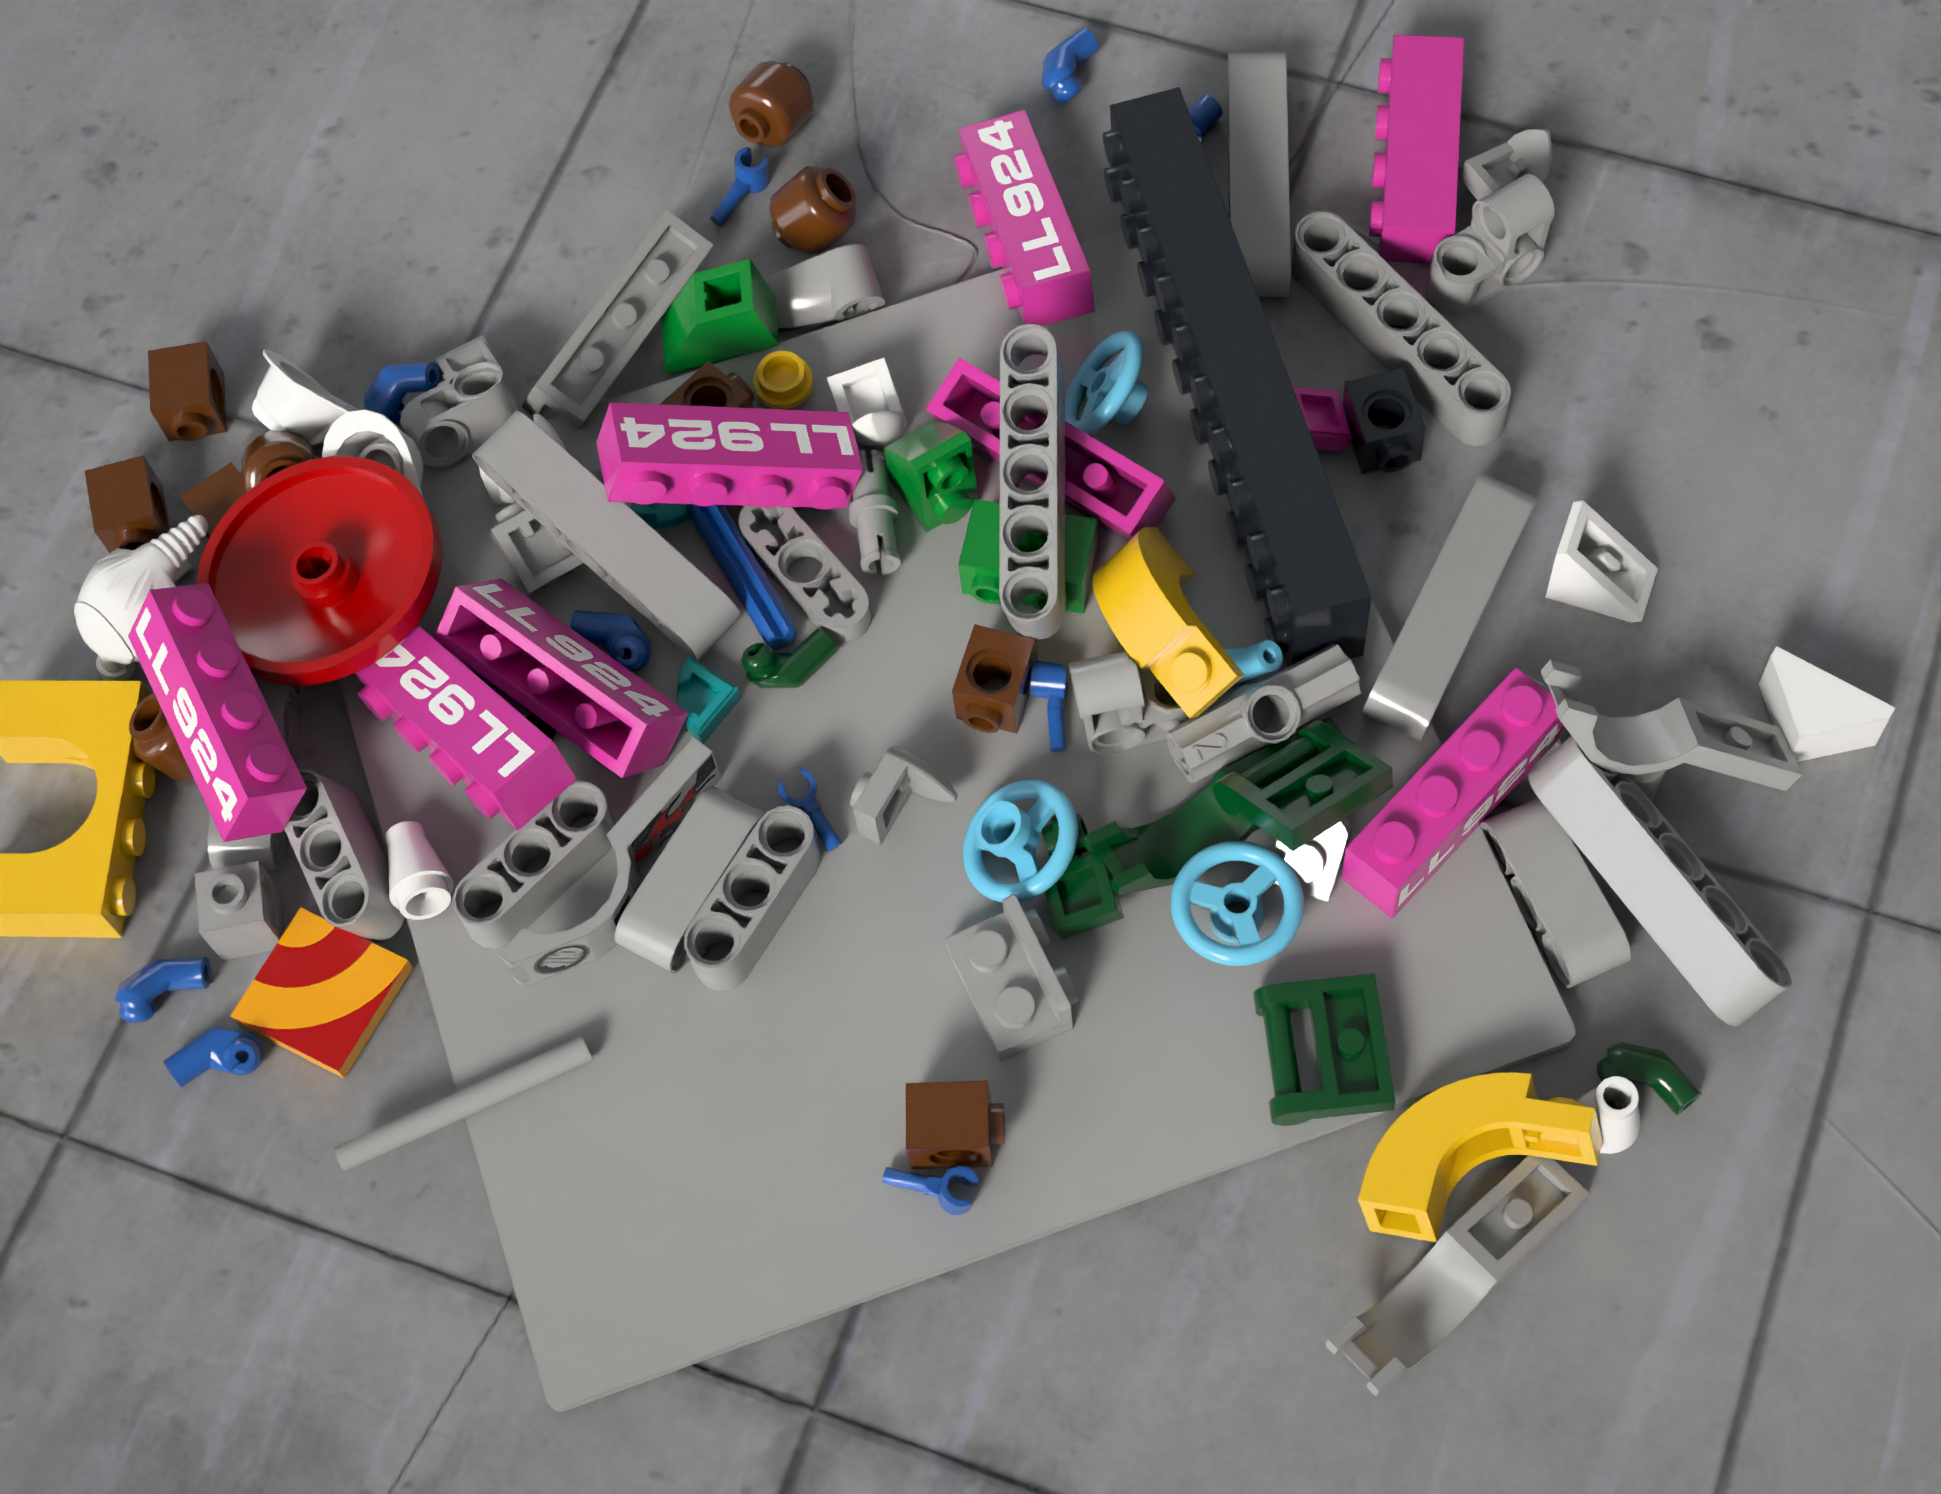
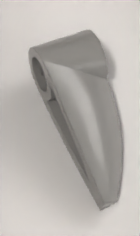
M860 244L835 248L764 278L775 295L778 329L805 326L833 319L843 322L882 309L885 305V299L868 249Z

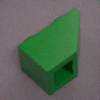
M750 259L694 273L661 318L664 369L668 374L702 366L708 361L713 363L779 346L775 295Z
M934 419L883 448L890 482L926 533L941 524H952L959 521L971 510L974 499H978L971 439L964 430L939 419Z

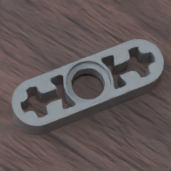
M778 506L770 508L743 507L739 515V527L743 538L757 561L814 626L825 632L835 642H850L861 637L868 630L872 619L866 590L792 507ZM766 520L771 525L778 523L782 540L785 542L780 549L777 540L766 529L758 530L757 524ZM801 557H813L822 563L820 572L809 580H797L788 574L789 566ZM830 587L833 597L841 606L847 608L852 605L854 614L846 619L840 613L832 615L829 599L825 595Z

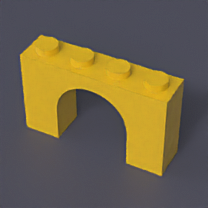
M0 680V756L6 763L78 764L95 770L97 777V795L92 811L84 824L71 837L55 847L40 852L23 854L0 853V936L122 938L125 917L132 914L136 902V888L132 879L135 858L142 855L146 843V830L142 821L145 799L152 797L156 782L154 767L135 755L132 748V735L129 732V721L137 705L150 695L142 681Z

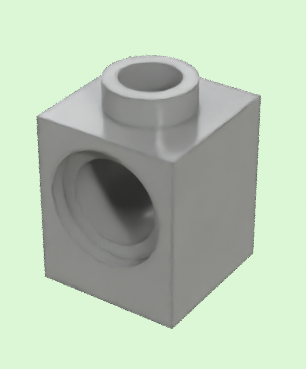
M259 861L194 873L199 933L222 961L269 952L274 949L284 933L280 889Z

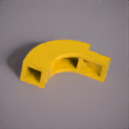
M1144 527L1095 571L1092 578L1093 591L1110 628L1139 669L1149 668L1189 718L1198 717L1245 674L1200 621L1182 593L1181 587L1196 574L1157 527Z
M1508 1072L1477 1075L1435 1090L1414 1103L1396 1119L1385 1132L1370 1158L1358 1197L1369 1230L1371 1232L1437 1242L1446 1205L1456 1184L1471 1169L1496 1157L1530 1155L1598 1166L1603 1140L1595 1108L1585 1107L1578 1101L1564 1097H1555L1548 1101L1538 1100L1532 1074Z

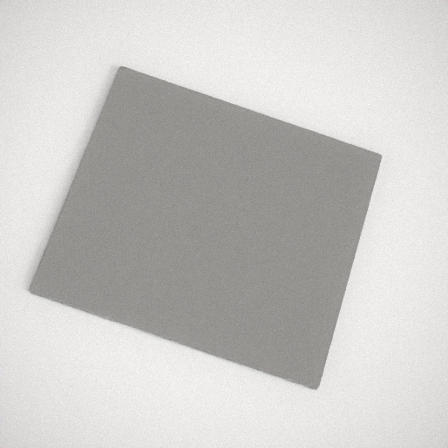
M1122 229L1080 242L1079 244L1091 272L1095 312L1042 326L1049 330L1055 338L1065 371V393L1081 364L1093 349L1107 337L1119 331L1129 330L1135 332L1141 338L1144 346V358L1138 380L1145 383L1148 387L1147 397L1141 410L1128 424L1119 426L1110 420L1091 437L1165 480L1174 494L1176 500L1157 528L1196 574L1181 587L1182 593L1194 613L1223 649L1246 648L1268 640L1264 619L1270 616L1264 599L1254 601L1249 590L1245 565L1251 563L1245 546L1235 548L1232 542L1226 513L1232 510L1226 494L1217 496L1213 489L1208 470V460L1213 459L1208 443L1199 445L1194 436L1190 420V409L1195 407L1190 393L1181 395L1178 391L1172 369V360L1176 359L1177 356L1173 345L1163 346L1159 338L1154 312L1159 309L1155 295L1146 297L1143 293L1137 269V263L1142 261L1138 248L1128 249ZM1002 268L780 342L779 346L737 356L713 365L726 376L732 372L747 383L755 396V400L752 402L754 408L773 409L764 405L757 398L753 386V375L760 361L768 354L775 351H790L798 355L809 365L814 383L810 396L802 404L785 410L838 412L827 378L884 357L907 420L905 432L900 437L902 438L934 420L926 410V407L959 357L1000 381V349L1002 341L1008 332L1017 326L1024 325L1018 308L1008 310L999 283V275L1004 274ZM1123 350L1112 356L1103 367H1108ZM1039 354L1030 355L1021 362L1019 368L1028 371L1037 369L1043 365L1047 357ZM698 370L599 402L579 429L561 415L547 421L554 428L562 440L566 451L590 473L597 469L602 473L596 442L609 403L660 404ZM1087 391L1079 408L1078 421L1082 417L1088 400ZM972 447L978 500L1000 503V463ZM865 450L868 468V466H872L871 451ZM473 453L444 468L431 467L423 462L424 468L420 484L422 497L434 514L439 526L443 550L442 568L438 585L427 610L417 623L424 631L434 638L456 586L499 578L570 628L572 615L575 610L627 614L635 619L651 642L652 651L648 664L643 669L633 673L678 705V676L684 663L689 658L688 655L672 643L586 564L528 596L500 547H496L490 537L491 529L499 525L495 515L512 504L503 503L493 506L481 478L479 466L472 457ZM885 466L889 496L896 500L899 517L893 524L901 565L896 571L882 575L879 558V560H875L877 572L876 576L864 573L861 569L858 530L850 523L848 510L853 502V494L846 508L821 510L814 507H792L866 590L872 614L868 630L854 641L844 643L834 641L838 651L805 684L798 688H760L747 679V671L741 663L742 655L749 646L755 643L765 644L700 534L692 517L675 526L654 529L722 590L741 613V616L697 661L739 688L741 695L740 701L703 744L713 751L722 777L714 787L766 813L778 806H791L786 804L779 796L776 789L777 779L780 780L786 794L790 797L797 798L806 792L808 782L797 768V766L808 770L815 778L817 783L815 798L820 804L823 814L842 842L841 846L829 852L816 833L821 852V862L817 872L749 976L739 986L731 990L715 991L705 987L698 980L690 960L679 972L673 974L619 944L598 960L530 986L523 987L516 982L510 975L513 968L499 957V954L505 947L490 949L476 944L456 914L452 900L455 888L459 882L507 838L515 828L499 813L493 818L488 819L464 792L468 785L462 780L454 786L448 783L429 761L428 756L432 753L426 747L417 754L398 735L392 726L396 722L392 716H389L384 722L380 721L358 696V692L365 686L356 673L338 679L387 852L388 846L385 834L392 826L404 821L418 822L423 826L427 840L453 879L454 887L450 893L451 902L443 912L428 919L412 920L407 918L456 1091L465 1089L580 1036L584 1037L593 1060L465 1117L544 1395L548 1405L559 1412L573 1409L1388 1112L1311 1119L1307 1122L1291 1126L1273 1124L1271 1122L1269 1101L1275 1095L1264 1019L1256 1014L1253 996L1254 991L1260 987L1279 983L1375 973L1396 1101L1394 1109L1418 1101L1435 1090L1453 1082L1477 1075L1495 1073L1570 1045L1575 1037V1025L1480 825L1393 919L1342 879L1343 858L1334 891L1329 901L1303 893V919L1292 941L1274 957L1249 966H1228L1215 963L1202 957L1185 943L1175 927L1171 914L1170 901L1173 884L1118 895L1124 914L1123 919L1066 939H1062L1055 931L1045 892L1030 900L1019 902L1024 912L1034 908L1038 913L1050 941V945L1042 949L1052 969L1060 965L1064 966L1076 990L1078 1002L1070 1005L1073 1029L1000 1061L944 943L945 938L1004 912L1002 902L985 897L973 886L964 868V837L977 809L990 795L1000 788L1016 781L1033 779L1048 782L1061 789L1070 799L1076 814L1082 816L1088 833L1113 821H1116L1119 827L1134 828L1152 823L1193 799L1213 780L1220 769L1195 783L1188 782L1183 772L1176 766L1167 747V740L1136 746L1130 750L1114 754H1098L1091 751L1088 746L1083 720H1080L1068 663L1126 651L1113 633L1098 605L1092 581L1084 614L1067 611L1063 624L1055 634L1049 638L1036 641L1038 661L1060 664L1067 673L1069 689L1064 702L1065 710L1063 711L1066 750L1061 752L1050 751L1047 714L1048 699L1029 695L1017 734L1000 729L995 733L981 732L969 727L963 720L956 719L952 689L974 624L1017 634L1011 626L1001 604L984 603L975 599L972 595L962 594L958 563L971 510L959 521L952 524H941L926 533L890 482L887 466ZM1024 478L1018 486L1023 491H1033L1039 488ZM633 502L624 503L630 508ZM1065 504V514L1087 517ZM724 505L740 531L739 515L744 506ZM763 520L757 524L759 531L766 529L773 535L778 542L779 549L785 544L782 540L778 523L771 525L766 520ZM1098 524L1099 550L1093 575L1097 569L1128 542ZM801 557L791 563L788 574L797 580H809L820 572L822 563L813 557ZM760 564L794 621L798 632V637L793 643L785 645L779 650H774V652L792 653L817 628ZM830 587L825 595L829 599L832 615L840 613L846 619L854 614L852 605L847 608L841 606L833 597ZM1372 597L1364 655L1351 659L1360 678L1359 687L1361 694L1301 725L1295 731L1297 733L1313 721H1321L1330 716L1345 737L1392 767L1393 788L1348 816L1352 828L1348 845L1442 746L1431 721L1422 740L1418 741L1361 714L1394 646ZM1020 603L1018 606V612L1030 615L1040 611L1033 605ZM592 643L611 657L603 643ZM1284 655L1282 665L1278 670L1239 685H1233L1206 710L1230 698L1233 692L1241 686L1259 683L1287 668ZM463 663L524 717L532 713ZM990 679L982 683L980 687L985 690L994 691L1003 688L1008 682L1001 679ZM1170 694L1160 700L1161 703L1168 706L1178 705ZM1262 696L1253 707V721L1260 730L1265 729L1271 723L1274 715L1273 704L1267 696ZM683 724L663 766L624 778L619 777L558 731L554 738V743L576 777L574 782H589L598 787L604 794L617 823L693 736ZM1268 743V744H1266V745H1264V746L1258 748L1257 750H1255V751H1253V752H1251V753H1249V754L1243 756L1242 758H1240V759H1238V760H1236V761H1234V762L1228 764L1227 766H1229V765H1231V764H1233V763H1235V762H1237V761H1239V760H1241V759H1243V758H1245V757H1247V756H1249V755H1251V754H1253V753H1255V752H1257V751H1259V750H1262V749H1264V748H1266V747H1268V746H1270V745H1272V744H1274V743ZM893 746H898L929 762L947 779L958 796L955 802H943L912 792L880 845L858 834L853 807H851L850 801L854 788L862 775L866 772L873 774L886 751ZM1037 799L1020 800L1013 804L1025 813H1028ZM590 813L581 815L572 822L570 827H586L593 822L597 815ZM1260 828L1254 831L1245 841L1262 845L1274 851L1277 839ZM1042 830L1039 833V845L1035 851L1040 870L1050 859ZM673 834L638 872L641 883ZM787 838L780 841L774 851L790 853L797 850L803 841L797 838ZM613 848L527 929L540 933L570 930L592 918L609 899L617 878V861ZM982 851L985 869L992 878L1002 883L1020 882L1015 863L1006 857H998L989 851ZM1089 852L1083 853L1082 857L1090 855ZM540 857L530 861L523 872H538L546 866L550 858ZM1245 861L1223 862L1204 872L1197 882L1224 888L1231 883H1243L1259 866ZM1277 884L1270 886L1261 896L1263 922L1258 933L1260 940L1268 937L1276 929L1283 915L1284 897L1280 885ZM762 890L748 892L740 899L739 904L746 907L756 906L767 898L768 892ZM494 901L485 904L479 909L475 918L492 916L499 910L502 902ZM1232 902L1226 906L1230 912L1236 914L1243 913L1248 909L1241 902ZM1190 904L1194 921L1204 934L1219 943L1239 946V943L1226 942L1214 933L1210 924V908ZM727 943L713 945L705 952L703 959L709 961L721 960L732 951L733 945ZM1309 1009L1294 1010L1290 1013L1301 1091L1321 1090ZM988 1080L992 1103L1004 1104L1005 1144L992 1145L993 1167L969 1168L979 1177L977 1186H967L960 1182H954L947 1186L948 1192L952 1197L973 1203L968 1212L961 1215H952L944 1211L937 1197L925 1195L924 1192L883 1183V1174L886 1167L943 1177L951 1169H911L906 1152V1083Z

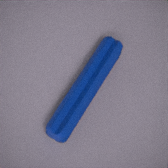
M691 504L689 511L693 522L765 644L772 647L773 650H779L785 645L793 643L798 637L796 625L725 506H698Z

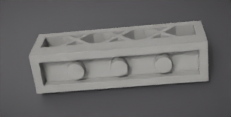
M666 209L534 385L522 408L534 416V414H539L543 407L547 405L579 429L714 245Z

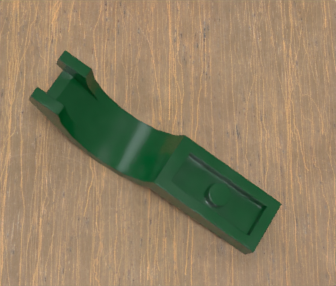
M1330 716L1321 720L1341 733ZM1298 732L1291 735L1285 741L1274 743L1220 769L1213 780L1193 799L1152 823L1134 828L1119 827L1116 821H1113L1085 835L1083 845L1089 854L1096 852L1099 854L1113 875L1111 886L1116 894L1123 895L1172 885L1182 867L1196 853L1217 843L1245 841L1254 831L1260 829V827L1242 814L1237 816L1227 814L1220 807L1214 796L1213 785L1231 772L1242 774L1297 740Z

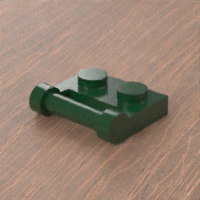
M1316 720L1299 730L1297 740L1242 774L1231 772L1216 781L1213 785V792L1218 804L1227 814L1231 816L1242 814L1289 849L1295 851L1392 789V767L1326 723Z
M1375 973L1272 984L1260 987L1254 991L1256 1014L1263 1017L1275 1095L1269 1101L1271 1122L1273 1124L1291 1126L1307 1122L1311 1119L1394 1110L1396 1101ZM1309 1009L1321 1090L1301 1091L1290 1013L1294 1010Z

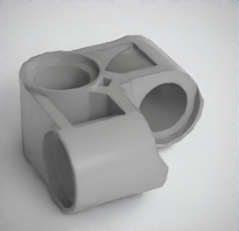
M1526 174L1476 201L1472 209L1471 226L1451 237L1445 238L1436 246L1426 287L1427 298L1432 306L1447 314L1468 312L1474 306L1504 289L1519 285L1536 271L1544 258L1543 250L1555 212L1553 200L1542 181L1534 175Z
M483 335L435 358V364L440 372V383L437 384V387L415 397L402 411L400 419L402 430L416 444L421 453L422 461L431 467L444 468L453 465L461 458L475 452L516 410L522 412L502 367Z
M1126 651L1068 663L1080 720H1083L1088 746L1093 752L1098 754H1114L1130 750L1136 746L1167 740L1164 732L1191 719L1179 705L1168 706L1160 702L1164 696L1169 694L1149 668L1139 669L1128 658Z

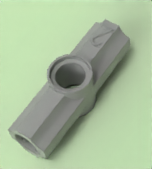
M1330 644L1259 683L1241 686L1227 700L1204 711L1198 717L1191 718L1164 732L1167 738V747L1176 766L1183 772L1188 782L1195 783L1268 743L1285 741L1301 725L1361 694L1359 687L1360 678L1351 659L1344 654L1338 644ZM1262 696H1267L1273 704L1274 715L1271 723L1265 729L1260 730L1253 721V707Z

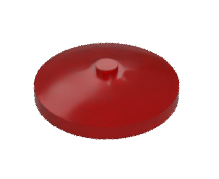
M331 456L298 463L269 476L245 493L228 510L214 529L205 546L198 568L196 584L209 583L253 676L284 685L321 684L349 676L375 663L393 650L417 625L427 610L439 582L443 555L442 538L434 514L421 494L408 479L396 470L379 462L360 457Z

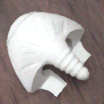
M202 515L191 516L186 522H181L176 528H171L168 533L161 534L158 539H152L149 543L135 550L117 548L99 560L88 573L74 606L76 625L84 642L98 654L96 668L99 676L104 681H127L134 674L136 669L135 663L140 661L128 638L130 630L149 590L176 587L175 584L192 570V565L187 561L188 554L194 551V546L200 544V538L205 537L209 528L207 520Z

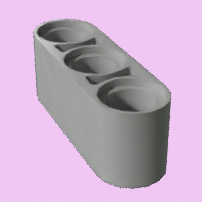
M298 769L307 789L284 830L322 916L329 924L371 941H384L391 938L401 928L405 917L390 902L388 861L358 796L352 789L309 769Z
M573 782L521 829H515L459 882L452 898L453 907L466 931L476 944L490 949L507 946L522 928L527 929L609 852L612 846L606 834L616 824V821L604 794L598 787L589 782ZM588 813L597 815L593 822L586 827H570L572 822L581 815ZM540 857L550 858L546 866L538 872H523L530 861ZM494 901L502 902L499 910L492 916L475 918L479 909L485 904Z
M714 786L707 787L696 799L626 906L616 927L615 942L673 974L679 972L689 961L684 948V935L689 924L765 812Z
M1539 798L1485 820L1480 824L1529 930L1555 976L1564 987L1569 989L1626 964L1631 960L1630 946L1621 924L1571 837Z
M778 806L767 811L761 817L689 924L684 935V948L698 980L705 987L715 991L731 990L739 986L749 976L817 872L821 862L820 847L814 826L809 816L801 809L792 806ZM787 838H797L803 841L797 850L790 853L774 851L777 844ZM753 890L768 892L767 898L756 906L746 907L739 904L740 899L748 892ZM718 943L733 945L732 951L721 960L709 961L703 959L705 952L713 945Z

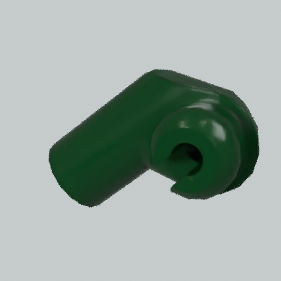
M816 629L792 653H776L772 647L764 643H755L744 651L741 663L747 671V679L760 688H798L805 684L838 651V648L825 632Z
M1621 1042L1607 1049L1608 1056L1602 1058L1596 1066L1597 1075L1602 1081L1612 1076H1619L1629 1081L1634 1080L1649 1084L1676 1115L1689 1108L1702 1095L1701 1091L1665 1052L1658 1049Z

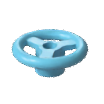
M1129 330L1116 332L1103 340L1087 356L1075 373L1065 393L1066 422L1091 436L1103 428L1110 420L1119 426H1124L1138 414L1146 400L1148 387L1145 383L1138 380L1143 364L1144 346L1141 338L1135 332ZM1123 350L1108 367H1103L1112 356ZM1087 391L1088 400L1082 417L1078 421L1079 408Z
M1033 779L1016 781L990 795L973 815L964 837L963 863L966 874L973 886L985 897L998 902H1002V899L1013 894L1016 895L1019 902H1024L1042 894L1053 886L1069 866L1078 840V819L1070 799L1055 785ZM1025 799H1037L1028 813H1025L1013 803ZM1055 813L1059 826L1058 841L1052 856L1040 870L1035 855L1039 845V833ZM982 851H989L998 857H1006L1015 863L1020 882L1002 883L992 878L985 869Z
M1227 841L1201 850L1186 862L1173 884L1170 905L1176 929L1185 943L1196 953L1222 965L1249 966L1274 957L1292 941L1303 919L1304 895L1297 875L1280 855L1269 848L1252 842ZM1245 861L1259 866L1243 883H1231L1224 888L1197 882L1204 872L1223 862ZM1277 881L1284 897L1283 915L1276 929L1268 937L1260 940L1258 933L1263 922L1261 896ZM1232 902H1241L1248 909L1243 913L1236 914L1230 912L1226 906ZM1190 904L1210 908V924L1214 933L1226 942L1239 943V946L1219 943L1204 934L1194 921Z

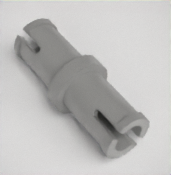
M861 450L859 455L863 471L852 493L853 502L848 508L850 523L858 530L862 571L876 576L875 560L880 558L882 575H887L899 569L901 565L893 524L899 517L896 500L889 496L885 455L880 451L871 450L872 466L867 468L865 450Z

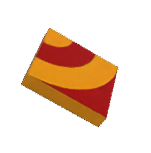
M300 907L230 1017L236 1024L345 1079L412 972L413 967L407 959L356 934L333 926L324 918Z

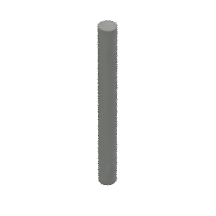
M583 1036L575 1038L334 1147L337 1160L344 1172L593 1060L590 1050Z

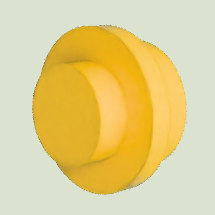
M775 351L768 354L760 361L753 375V386L757 398L764 405L773 409L785 410L794 408L802 404L810 396L813 389L814 381L811 368L802 358L790 351Z

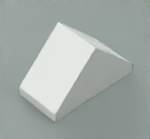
M1584 500L1573 502L1556 553L1545 598L1627 622H1640L1643 619L1658 568Z
M1777 646L1771 654L1759 682L1772 724L1781 727L1796 762L1875 746L1895 710V707Z

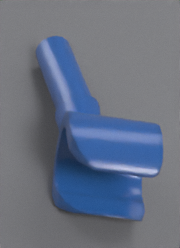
M744 147L737 151L734 157L735 181L731 185L730 191L710 217L716 225L722 226L739 201L747 193H759L767 188L769 184V158L767 156L761 164L751 167V148Z
M1035 661L1031 673L1029 694L1032 697L1048 699L1047 714L1050 751H1065L1066 740L1063 711L1065 710L1064 702L1069 689L1067 673L1060 664Z
M797 766L808 782L806 792L797 798L790 797L786 794L785 788L779 779L776 781L777 792L786 804L798 807L809 816L816 833L827 850L831 852L841 846L842 842L823 814L821 806L815 798L817 792L815 778L808 770Z
M962 1166L949 1169L943 1177L926 1176L886 1167L883 1174L884 1184L924 1192L925 1195L937 1197L944 1211L952 1215H961L968 1212L973 1203L952 1197L948 1192L947 1186L954 1182H960L967 1186H977L979 1183L978 1175L968 1167Z

